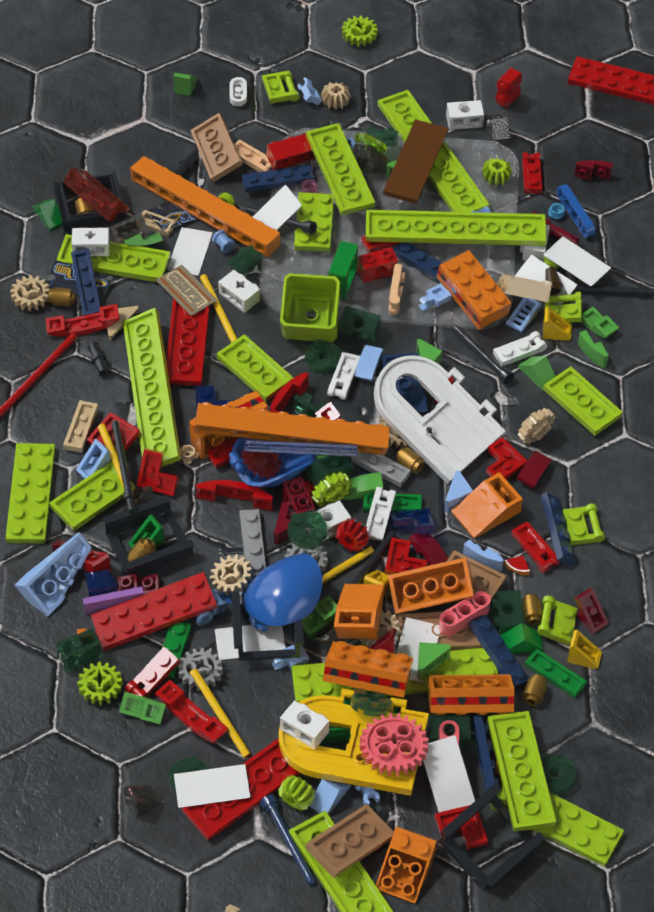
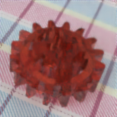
M256 440L249 441L241 451L243 453L241 458L245 459L243 464L248 465V470H252L254 475L258 473L260 478L264 476L267 479L271 476L274 477L281 469L280 464L282 460L278 459L280 455L274 453L275 448L269 447V443L264 445L262 440L259 442Z

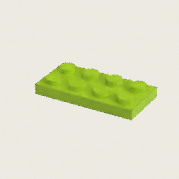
M299 192L298 201L302 206L297 210L296 220L300 222L307 220L316 222L317 231L313 236L304 234L301 229L296 228L294 250L330 252L334 202L332 194Z
M245 334L216 353V358L254 392L257 391L265 402L274 397L286 383L293 379L286 370Z
M571 366L543 386V390L594 436L622 417L623 412Z
M109 462L49 502L50 508L75 531L123 499L124 489L113 463ZM131 482V487L134 491L135 485Z

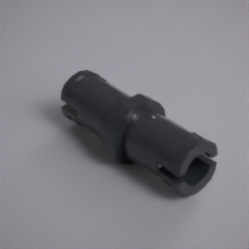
M191 150L184 159L179 161V165L172 172L182 177L192 169V165L199 159V154Z
M91 342L88 345V349L92 356V364L96 366L98 375L105 377L110 372L106 364V356L102 353L98 342Z

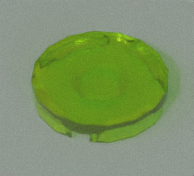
M357 132L354 137V141L357 144L361 142L364 149L376 154L384 155L388 148L382 141L365 133Z

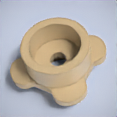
M184 445L181 447V459L184 464L189 465L192 460L199 458V452L195 451L193 446Z

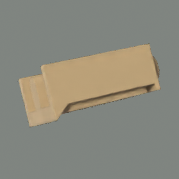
M502 274L498 278L497 285L505 294L548 302L552 282L546 280L540 282Z

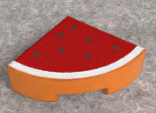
M523 555L504 561V565L509 571L512 570L521 576L530 575V570Z

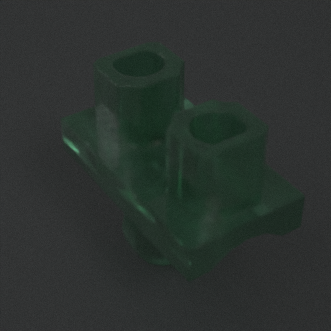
M249 245L247 248L242 247L238 251L239 254L227 262V266L239 274L245 275L246 270L258 265V261L263 258V254L256 251L252 245Z
M307 392L301 397L299 395L294 397V413L297 415L305 414L308 417L316 418L317 415L315 413L327 405L321 401L315 406L312 404L314 402L313 396Z

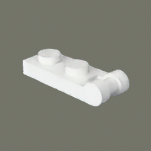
M534 331L527 337L493 349V355L501 367L544 351L547 348V344L544 340H541L539 332Z
M342 352L329 385L327 396H338L342 400L347 399L360 356Z
M377 486L366 526L368 527L367 531L370 533V539L383 541L396 491L382 490V487ZM380 498H386L387 502L381 501Z

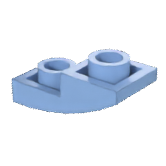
M365 345L354 377L373 382L384 349Z
M471 540L464 544L463 555L498 572L502 570L503 559L498 552H494L490 547L483 552L482 548Z

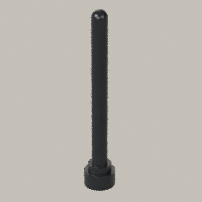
M252 207L245 209V212L250 215H255L259 211V209ZM288 218L283 223L299 228L304 234L313 236L317 231V223L310 220L300 222Z
M452 324L451 329L497 372L498 379L504 385L513 380L514 373L509 368H502L457 324Z

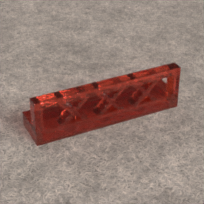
M70 168L63 182L106 220L113 222L118 212L127 213L130 208L85 169Z

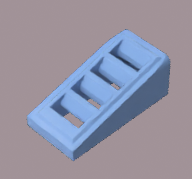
M523 297L506 324L522 333L541 309V303L534 299ZM519 315V316L525 318V320H522V319L518 318L517 316ZM516 320V321H518L519 323H521L522 325L519 326V325L513 323V321Z

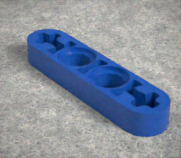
M567 184L558 186V198L583 237L595 236L594 224Z

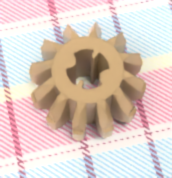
M336 81L335 84L329 82V85L324 86L321 98L324 105H327L329 109L332 107L335 110L338 107L343 109V106H347L349 103L350 91L348 86H344L343 83L338 84Z

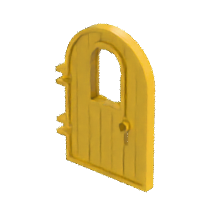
M342 688L340 697L314 696L298 703L305 704L315 713L324 715L329 720V726L351 729V737L346 751L317 746L314 750L283 732L279 727V747L288 764L298 772L314 778L411 796L418 765L415 766V771L408 768L407 775L400 771L399 776H397L395 771H392L391 775L388 776L387 770L380 774L379 767L372 770V764H366V758H362L360 736H362V730L367 729V723L373 724V718L380 721L382 714L385 718H389V713L393 715V718H396L397 714L393 713L394 706L401 707L400 715L402 719L406 715H408L409 722L416 719V726L421 724L422 731H426L429 714L406 710L407 700L391 697L389 706L357 701L358 691ZM346 697L352 698L351 705L344 704Z

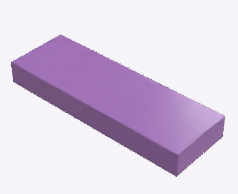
M137 587L84 598L85 615L97 613L144 595L143 588Z

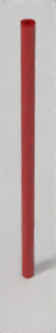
M71 333L0 407V418L77 339L74 333Z

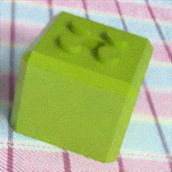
M289 273L284 277L280 325L285 339L333 342L337 339L341 292L340 281L335 276ZM313 311L317 315L314 319H309L306 317V314Z

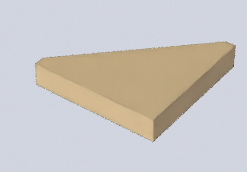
M138 306L118 308L120 320L107 327L109 340H112V337L124 328L123 321L132 318L134 314L139 312Z

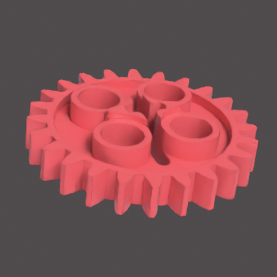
M389 713V718H385L382 714L380 721L373 718V724L367 723V729L362 730L360 751H362V758H366V764L372 763V770L379 767L380 774L387 770L388 776L391 775L392 771H395L397 776H399L400 771L407 775L408 768L415 771V766H421L422 760L426 759L428 738H426V731H422V725L416 726V719L409 722L408 715L402 719L400 713L397 714L396 718H393L391 713Z

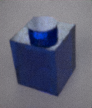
M109 569L85 573L89 597L112 593L113 588H116L115 577H110Z

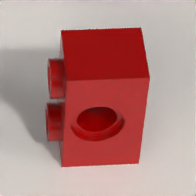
M392 247L358 256L357 271L363 283L393 276L395 264H398V259Z

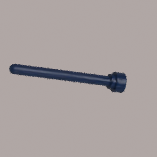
M274 794L264 797L260 801L261 807L264 811L271 814L307 884L310 886L314 885L315 878L278 811L279 802Z

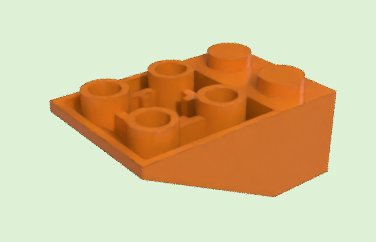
M499 472L483 481L454 507L451 513L475 539L520 513L523 498Z
M344 584L334 621V629L338 638L378 639L384 585Z
M395 827L376 883L378 890L416 904L439 841L401 827Z

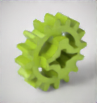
M353 16V19L348 18L347 22H343L342 38H345V42L351 41V45L356 43L358 47L360 44L366 46L367 42L371 44L372 40H376L377 24H374V20L368 21L369 17L363 19L362 16L359 18Z
M339 472L337 475L333 473L330 476H326L324 481H320V484L314 487L316 490L312 492V499L318 507L322 506L324 508L329 503H335L340 499H344V496L349 494L348 490L352 488V481L346 473L342 474V472Z
M98 662L97 666L91 663L89 670L83 668L84 674H79V681H77L79 693L84 695L85 701L91 699V704L99 701V704L102 705L104 700L109 704L110 698L117 699V693L122 691L120 671L116 672L115 666L109 668V663H106L104 666L101 665V662Z

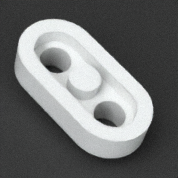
M236 77L230 81V103L234 106H243L247 102V82L244 78Z

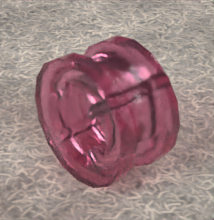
M305 180L302 183V192L317 193V183L314 180Z

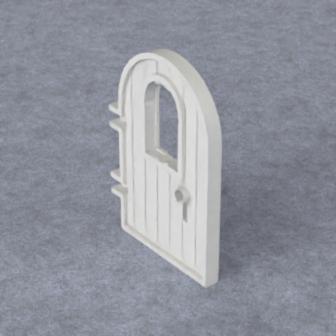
M404 356L397 358L383 368L376 380L374 387L376 408L386 423L449 484L453 480L456 470L462 472L487 450L489 445L497 441L505 433V430L492 418L497 409L487 399L480 405L460 385L465 377L455 367L448 373L439 364L425 357ZM402 376H409L420 382L438 402L435 406L436 408L422 417L398 393L396 389L397 380L403 378ZM452 376L457 379L453 384L448 381ZM484 407L489 411L485 416L480 413Z

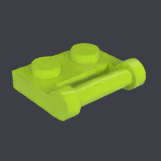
M290 71L262 75V81L270 104L288 100L296 102L300 99V95L294 87L293 76ZM281 80L286 82L289 92H285Z
M581 292L569 295H549L548 302H545V308H551L569 323L582 322ZM576 301L575 304L551 305V303Z
M596 504L562 510L566 519V528L570 534L569 540L571 545L596 543L605 539L597 517L598 509ZM589 515L593 534L588 533L584 516Z
M544 596L542 602L544 608L541 625L538 627V634L569 645L573 637L577 608L556 601L552 596ZM551 609L555 610L552 629L549 627Z

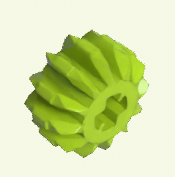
M498 157L496 159L490 158L489 161H485L482 168L484 181H488L489 185L492 183L496 186L498 184L504 185L505 182H509L512 175L510 162H506L505 158L501 160Z
M291 775L281 783L279 795L283 801L288 803V806L290 805L294 809L303 811L313 803L315 791L311 785L307 784L300 777Z

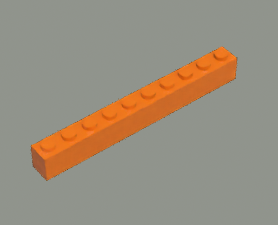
M143 156L130 167L131 180L172 202L212 227L224 230L228 236L268 258L281 245L280 232L276 229H272L262 221L256 220L248 213L240 211L235 206L210 194L207 190L201 189L180 175L171 172L166 167L155 163V161Z
M208 402L198 403L194 432L378 455H385L388 449L389 427L383 424L370 425L362 421L346 422L344 419L313 418L305 414L289 415L287 412L273 413L265 409L257 411L251 410L248 407L233 408L230 405L216 406Z

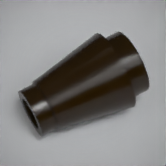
M547 268L545 270V280L552 282L550 295H557L562 291L563 285L556 268Z

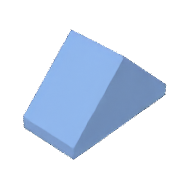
M95 439L76 470L84 478H87L111 462L110 451L98 439Z
M455 471L445 500V512H450L473 491L460 471Z
M322 779L314 794L313 803L309 807L319 813L326 811L329 815L349 790L351 784Z

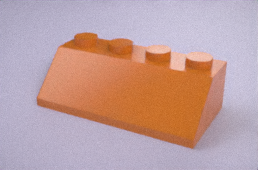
M467 558L388 575L395 614L474 597V583L470 563Z

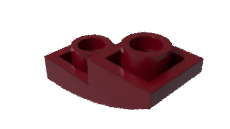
M596 160L576 162L574 176L591 180L592 176L610 180L613 163Z
M535 450L517 479L524 485L534 488L545 470L549 467L552 459Z
M302 477L283 482L284 490L296 516L315 510L309 491L307 492Z
M426 530L409 536L417 554L422 553L429 566L444 563L448 560L442 547Z
M137 574L117 577L118 591L142 587L144 594L161 588L158 574L138 577Z

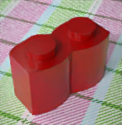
M510 68L497 81L498 91L495 95L497 104L507 109L520 96L521 72Z

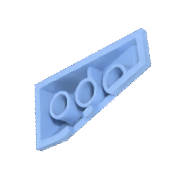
M77 533L26 573L14 586L29 603L46 616H49L63 602L68 587L72 585L75 574L82 567L92 547L81 533Z

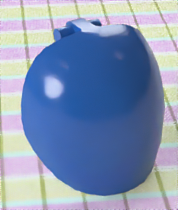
M238 438L233 445L232 452L229 454L230 463L240 478L246 484L258 488L275 487L283 484L285 481L292 480L305 471L316 459L312 446Z
M301 553L279 560L259 573L248 586L243 599V608L250 615L249 621L251 625L257 630L266 632L268 625H287L308 616L317 605L322 590V573L318 563L311 555Z

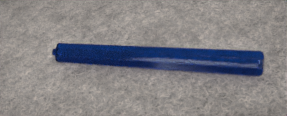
M244 440L243 450L246 452L357 456L358 446L350 444Z

